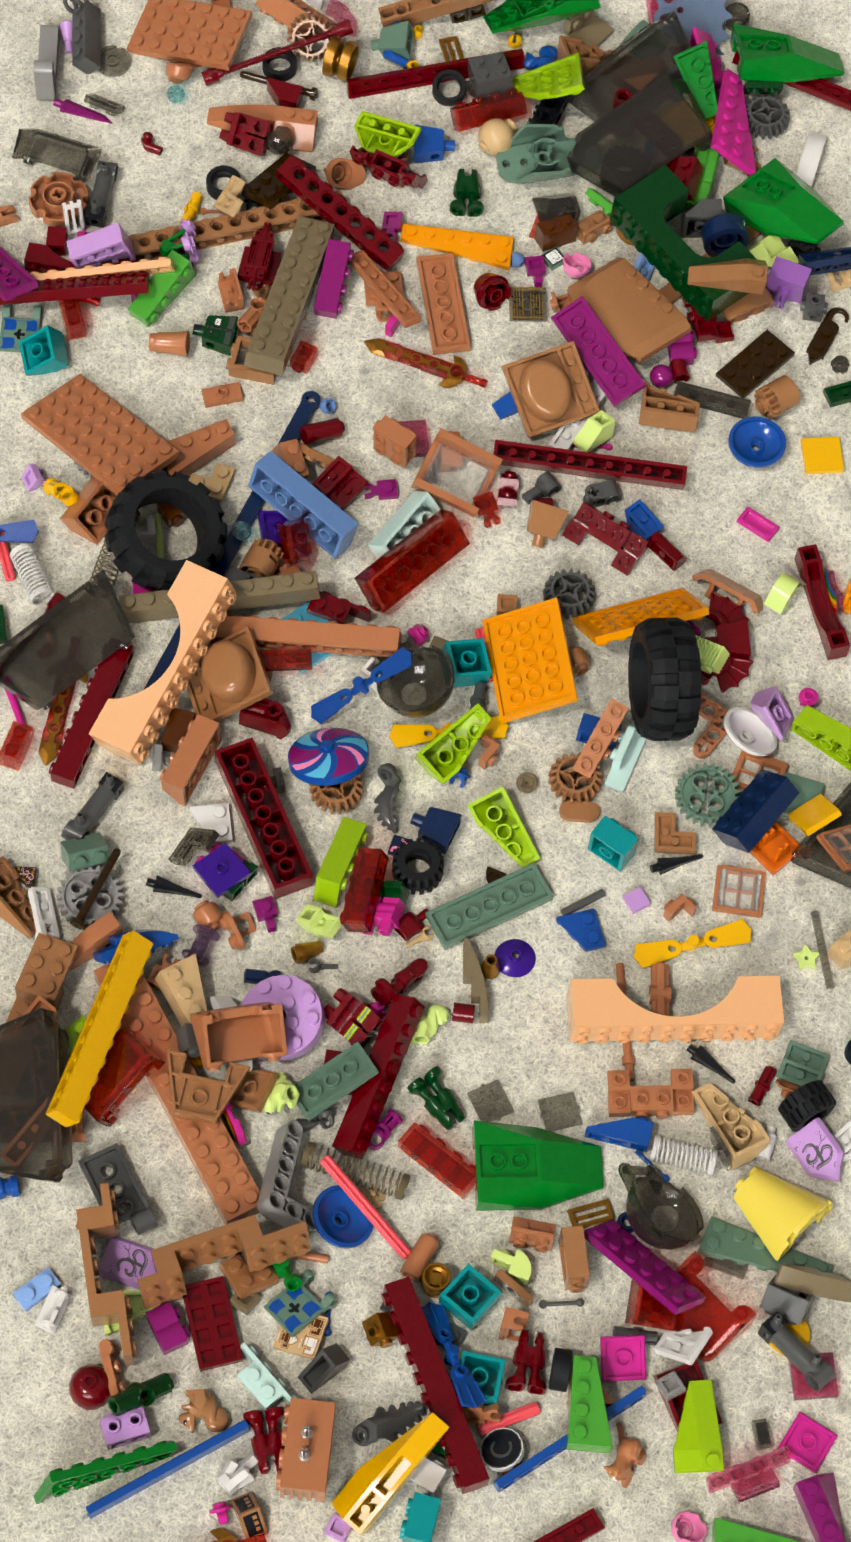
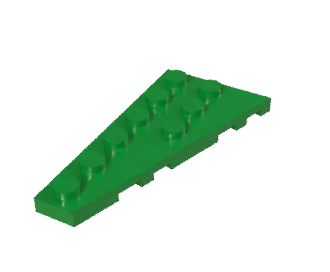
M161 1441L150 1448L141 1446L134 1449L131 1453L119 1452L108 1459L99 1457L86 1465L83 1462L74 1464L67 1470L62 1468L54 1469L49 1472L48 1477L35 1493L36 1504L42 1503L45 1496L51 1494L55 1498L69 1492L71 1487H74V1490H78L107 1480L119 1470H122L124 1474L138 1467L139 1463H142V1466H146L172 1457L177 1451L175 1441L169 1443Z

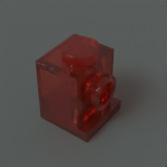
M301 340L290 359V367L298 373L303 372L307 374L318 357V348Z

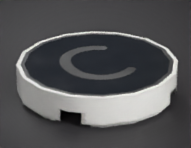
M504 1427L489 1432L482 1440L480 1446V1456L488 1468L496 1472H506L513 1469V1466L521 1462L525 1452L524 1443L519 1434L512 1429Z

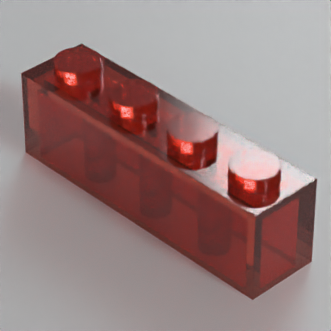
M517 88L507 89L506 93L503 94L499 92L489 94V97L485 99L477 97L472 99L470 103H455V107L450 108L454 129L460 132L482 126L490 119L499 118L505 120L527 114V108L523 93L517 91Z
M358 849L357 856L354 859L353 873L349 879L348 893L345 895L344 909L340 914V923L348 932L371 933L389 860L382 849Z
M414 1122L398 1140L399 1149L463 1200L476 1186L475 1166L464 1162L463 1157L458 1152L449 1150L443 1140L440 1138L435 1139L430 1135V1131L425 1126H419Z

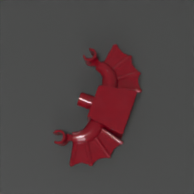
M711 593L709 615H706V618L712 620L716 625L715 637H704V639L724 646L730 655L719 674L715 672L708 674L702 670L701 676L706 677L702 684L707 685L712 676L717 677L721 692L724 693L729 688L739 687V682L749 676V667L754 662L750 660L749 619L742 613V607L733 604L729 597H719Z

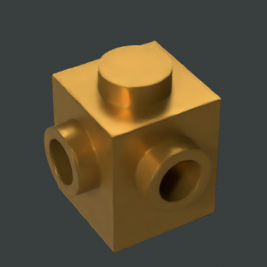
M391 1312L376 1313L362 1322L371 1347L380 1346L381 1348H386L393 1344V1340L397 1339V1333L399 1332L396 1325L393 1326L390 1321L389 1313Z

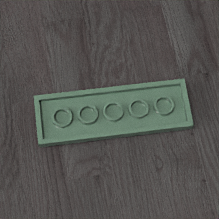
M532 863L426 912L425 917L442 947L446 950L463 942L464 938L474 937L553 900L554 896L535 863Z

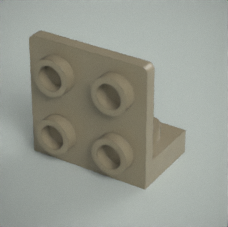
M592 10L565 19L564 33L569 37L581 39L582 43L588 46H592V44L599 46L613 33L614 29L596 17Z

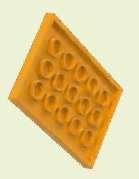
M682 587L588 612L584 615H577V617H572L574 626L593 643L604 646L609 644V641L628 639V636L633 635L635 626L648 618L677 617L684 621L691 619L701 620L703 616L709 615V609Z
M557 597L482 620L502 724L579 701L560 603Z

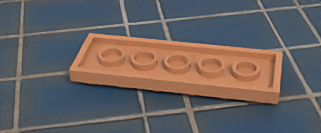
M453 253L416 257L433 355L470 351V340Z

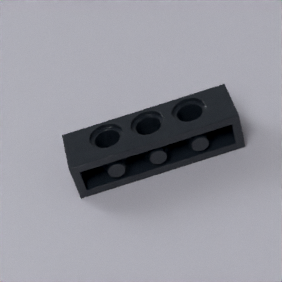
M572 94L540 100V104L534 108L533 118H529L527 124L557 125Z

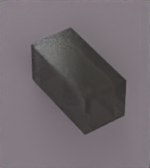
M766 1418L752 1420L751 1427L756 1451L770 1449L772 1445Z

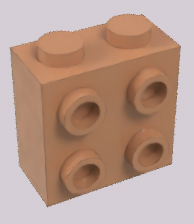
M385 415L381 421L378 420L373 426V449L379 455L389 458L395 465L406 468L416 455L417 435L410 428L403 427L397 420L390 419Z

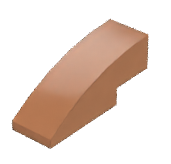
M111 912L88 926L71 942L78 945V951L70 970L94 958L92 953L106 948V945L110 943L108 937L123 933L121 925Z

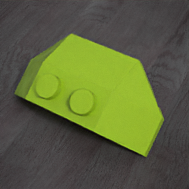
M365 111L360 113L354 125L361 147H364L366 152L374 154L377 149L395 158L414 145L422 130L421 127Z

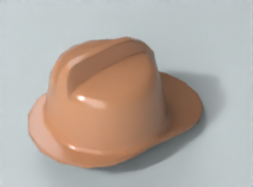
M166 62V75L170 82L182 83L190 78L193 68L202 66L183 62Z
M335 158L323 170L329 184L336 188L351 190L363 184L366 178V171L363 165H358L351 159Z

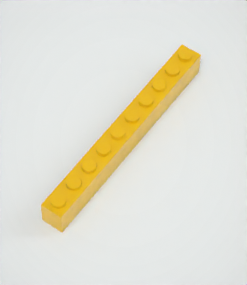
M134 930L122 935L45 1114L64 1127L77 1124L82 1119L83 1108L90 1100L92 1087L99 1078L97 1075L106 1062L105 1057L114 1043V1035L121 1027L122 1023L120 1021L123 1014L129 1008L128 1002L137 989L136 983L144 973L143 967L145 962L151 956L152 952L150 950L153 943Z

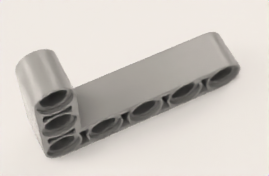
M57 25L40 26L38 60H34V81L37 100H55L58 64L57 50H59L58 35L60 34L59 26Z
M291 1120L277 1129L257 1202V1209L261 1215L284 1228L305 1221L308 1233L316 1229L312 1210L287 1197L303 1136L302 1125L296 1120Z

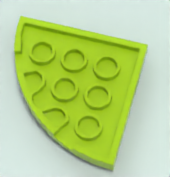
M579 52L512 77L513 86L517 93L537 100L558 98L570 94L578 95L585 90Z

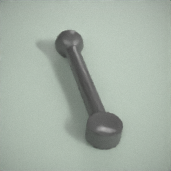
M582 1298L576 1301L546 1302L541 1300L539 1302L541 1309L549 1306L577 1305L581 1307L584 1305Z

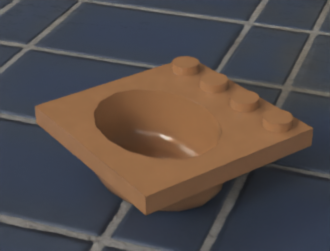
M574 341L501 367L528 439L589 418L600 411Z
M248 626L208 646L206 654L199 660L198 668L189 678L187 686L196 716L199 714L219 722L273 694L255 639Z

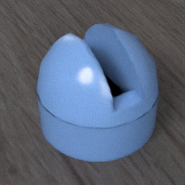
M511 253V267H520L524 264L525 258L521 253Z
M332 398L323 399L319 405L320 410L326 414L334 413L336 410L335 400Z

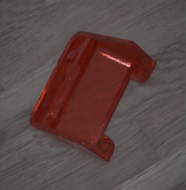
M695 1251L678 1267L676 1272L681 1274L686 1281L706 1296L703 1304L675 1315L652 1296L650 1307L672 1331L679 1332L691 1329L693 1332L703 1331L704 1327H710L713 1334L698 1355L701 1361L709 1362L752 1325L757 1314L746 1305H740L731 1312L697 1277L703 1269L704 1261Z

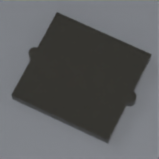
M499 1080L486 1085L481 1084V1087L467 1093L480 1121H500L502 1117L514 1112Z
M574 1092L538 1100L541 1111L540 1118L543 1119L547 1131L553 1132L583 1125L579 1113L580 1106H577Z
M714 1126L710 1127L711 1143L714 1149L718 1150L720 1160L726 1170L729 1171L731 1170L730 1154Z

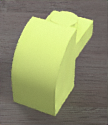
M782 573L771 589L764 605L781 614L788 607L792 597L800 590L802 583L798 582L793 576Z

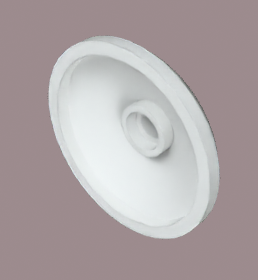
M735 707L725 714V731L730 740L739 749L754 756H768L776 749V735L759 719L756 712L747 708Z

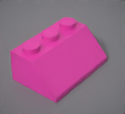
M694 27L692 28L688 44L689 49L707 41L715 90H720L723 72L721 71V59L716 54V42L712 40L711 34Z

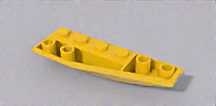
M432 1412L361 1466L331 1503L341 1518L357 1533H366L448 1431L450 1426Z

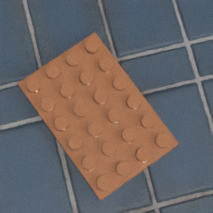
M148 0L127 46V51L137 55L229 71L252 19V11L190 0Z

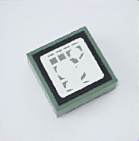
M557 247L542 254L545 264L552 271L563 265L564 255Z

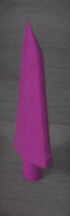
M55 99L53 102V106L59 107L60 112L113 124L105 115L69 99L64 101Z

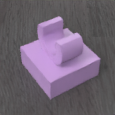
M29 464L21 476L28 491L36 490L39 485L45 484V480L47 481V478L42 477L44 471L38 469L36 464Z

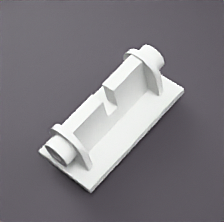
M52 1285L36 1319L35 1326L54 1335L71 1298L67 1288H58Z

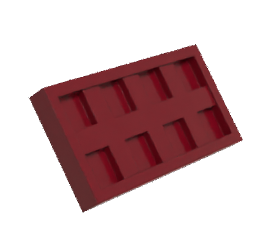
M224 1276L186 1284L187 1295L183 1296L200 1372L243 1362Z

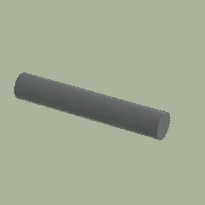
M600 889L561 909L560 912L563 916L571 914L605 897L606 894L603 889Z

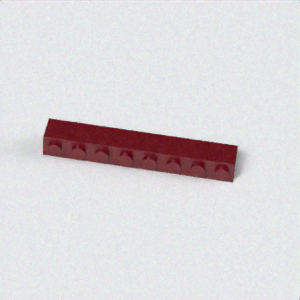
M112 638L108 645L105 644L102 650L103 657L101 661L96 663L94 669L95 675L88 681L86 695L83 694L80 699L79 711L74 712L72 717L73 724L65 732V742L57 750V760L55 763L52 762L49 768L52 782L75 788L95 743L89 732L107 700L115 698L134 656L133 645Z
M395 994L369 1055L370 1060L379 1073L355 1089L332 1145L338 1152H343L342 1155L347 1156L349 1154V1157L356 1156V1158L363 1159L419 1020L423 1015L425 1006L415 997Z

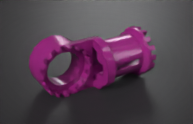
M389 1109L382 1121L377 1123L373 1135H378L382 1141L378 1145L369 1143L368 1147L370 1149H381L385 1141L392 1135L391 1131L403 1122V1118L398 1116L399 1114L396 1115V1111L394 1112V1110Z

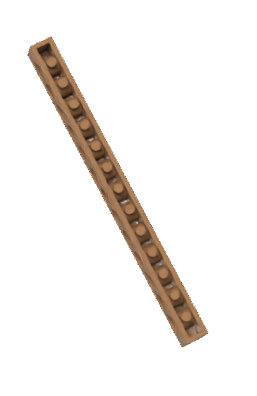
M341 190L335 191L337 194H342ZM293 199L279 203L273 209L260 206L255 209L242 210L234 218L223 214L219 217L205 218L193 222L196 227V236H193V239L196 240V249L201 250L255 237L256 231L263 230L265 222H267V227L269 222L272 224L270 232L274 234L294 229L298 216L323 222L327 221L302 199ZM323 199L325 203H331L330 199ZM342 210L337 211V213H338L339 215H345V214H346V213H345L344 211H342ZM179 225L130 235L129 238L133 243L136 260L132 261L139 262L141 259H149L151 261L162 257L159 245L162 244L163 240L180 231ZM182 234L172 242H175L176 245L182 243L181 237L184 235ZM184 247L178 249V254L185 253ZM106 261V262H100V263H101V265H103V264H105V263H111L112 261Z

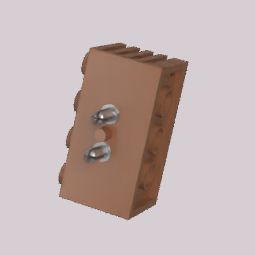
M291 1398L290 1405L286 1404L284 1424L288 1425L287 1427L283 1426L281 1446H285V1449H280L279 1468H282V1471H277L276 1490L280 1491V1498L289 1495V1499L298 1496V1500L307 1497V1501L316 1498V1502L325 1503L335 1419V1402Z

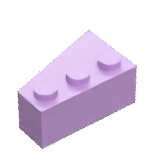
M119 222L66 241L70 260L77 269H82L88 265L101 266L100 262L106 261L119 263L118 259L130 258V261L136 260L133 243Z

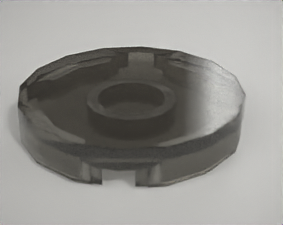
M113 45L106 46L101 49V67L97 70L106 77L121 76L130 68V55L122 47L120 49Z

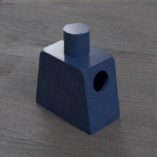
M430 807L426 816L414 813L410 824L419 827L418 838H421L422 841H425V839L430 840L429 844L435 843L437 849L446 854L460 826L462 815Z

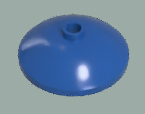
M754 416L744 418L733 426L729 434L728 445L732 455L742 464L763 468L771 466L781 459L786 448V438L782 429L775 422L767 418Z
M339 1185L325 1189L316 1198L312 1209L313 1222L318 1233L325 1241L333 1246L349 1249L361 1245L368 1239L373 1230L372 1223ZM335 1219L339 1220L340 1225L336 1223Z

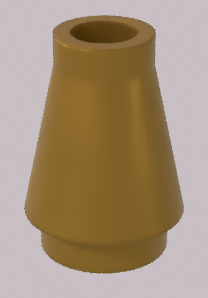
M319 940L297 943L294 947H291V955L295 963H304L323 952V946Z
M487 955L480 967L485 978L493 979L499 975L500 966L495 955Z

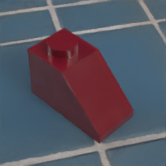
M268 77L267 91L277 106L299 108L303 98V86Z

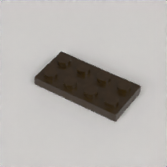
M286 152L243 188L242 195L269 209H273L291 194L292 191L276 178L277 169L291 154ZM302 160L305 167L316 172V166ZM295 175V178L302 179L303 176Z
M766 330L716 373V377L744 399L790 360L795 352L769 330Z

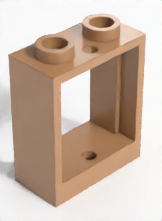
M237 336L236 343L232 342L231 345L232 357L227 359L226 369H229V376L274 385L276 374L237 364L241 348L248 349L252 339Z
M583 1226L562 1227L558 1242L565 1290H570L571 1293H579L584 1288H587L590 1277Z

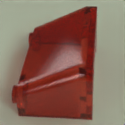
M120 1028L115 1033L114 1043L105 1057L106 1062L97 1075L99 1077L98 1081L90 1092V1100L84 1106L99 1124L111 1127L117 1120L114 1112L118 1113L120 1111L118 1108L143 1077H149L151 1075L149 1071L153 1068L160 1070L166 1063L129 1028Z

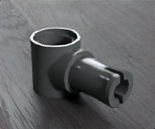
M547 471L537 478L535 487L522 494V498L529 505L532 499L546 495L551 497L552 493H558L561 485Z

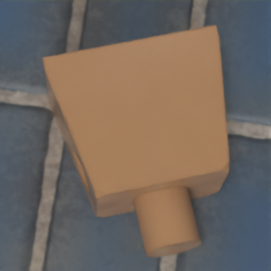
M531 500L527 532L535 534L532 545L543 548L546 538L554 540L569 511Z

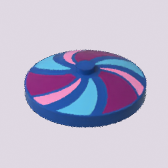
M323 728L309 732L297 739L288 752V763L292 774L303 782L321 786L349 781L359 775L369 762V748L365 739L358 733L343 728Z

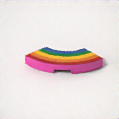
M229 1102L221 1116L227 1125L232 1140L241 1146L246 1144V1137L239 1118L235 1119L231 1108L233 1106Z

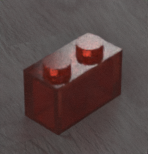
M59 300V309L67 340L86 337L85 322L79 300Z
M13 721L0 750L1 766L17 771L20 770L34 738L33 727Z

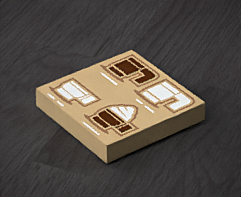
M320 1315L293 1338L280 1325L273 1348L313 1360L319 1352L329 1318Z

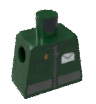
M209 315L205 325L194 324L192 334L202 337V347L231 356L232 342H235L238 331V317Z

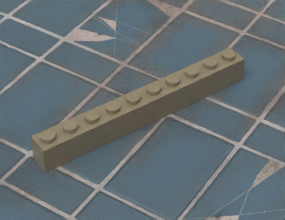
M314 570L230 581L237 592V597L234 604L230 605L227 611L320 599L317 572ZM169 590L119 596L120 615L123 623H140L178 618L179 615L176 607L167 595Z

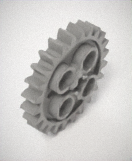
M100 865L95 870L92 869V866L88 867V870L82 868L80 872L74 870V875L66 874L67 881L61 880L63 887L57 888L60 894H57L56 898L59 901L57 903L58 908H62L60 910L61 915H66L67 922L72 917L78 915V909L83 906L88 897L87 895H89L101 873ZM114 872L109 874L83 922L86 925L90 926L109 912L120 914L118 907H123V901L121 900L124 899V893H121L123 892V886L119 885L120 879H114ZM76 888L82 889L79 893L73 892ZM101 901L108 902L105 906H100L98 903Z

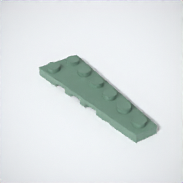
M711 1216L697 1254L719 1260H724V1258L736 1261V1264L743 1266L745 1264L756 1266L758 1270L762 1271L768 1269L778 1272L780 1263L816 1267L820 1272L828 1273L831 1272L833 1267L829 1263L792 1248L777 1262L759 1235Z

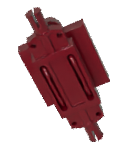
M265 222L263 230L256 231L255 237H252L250 247L245 246L237 276L238 280L247 281L248 290H259L263 284L272 286L281 262L282 253L273 251L275 234L270 232L272 227L270 222L268 227L267 222Z

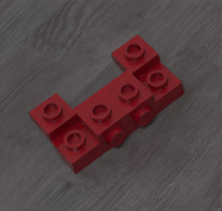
M352 145L349 151L353 162L369 167L371 175L375 179L386 180L393 187L399 186L404 188L406 185L423 189L428 180L425 174L420 176L411 172L409 163L377 149L374 154H370L365 151L364 147L356 149Z
M684 297L682 298L683 306L688 310L687 320L689 324L691 323L692 329L695 330L698 342L715 340V343L734 341L730 321L716 322L717 316L707 322L698 315L696 309L691 304L685 301Z
M583 502L574 519L570 520L562 536L580 545L587 533L618 551L611 566L628 576L651 542L630 529L631 525L624 521L619 523L614 520L615 516L610 512L605 511L603 513L587 502Z

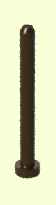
M246 71L240 72L241 78L267 85L268 77ZM303 87V95L309 96L310 100L315 101L318 88L312 87V89Z
M116 848L113 850L78 915L72 917L70 924L73 927L83 929L85 926L83 921L121 854L120 849Z

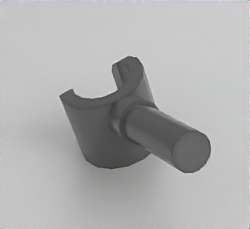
M315 958L308 961L309 964H317L315 968H309L311 973H318L324 969H338V964L319 963Z

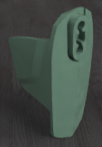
M525 124L512 137L511 147L507 151L497 153L496 161L499 176L504 181L525 184L560 179L599 170L602 163V151L593 137L566 138L564 128L555 124ZM520 162H524L526 166H522ZM502 164H507L509 167L505 168Z

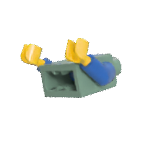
M397 21L381 29L380 39L371 40V48L373 51L379 50L384 59L402 67H418L417 61L408 62V60L411 59L414 38H422L423 28L421 25L413 27L409 21Z

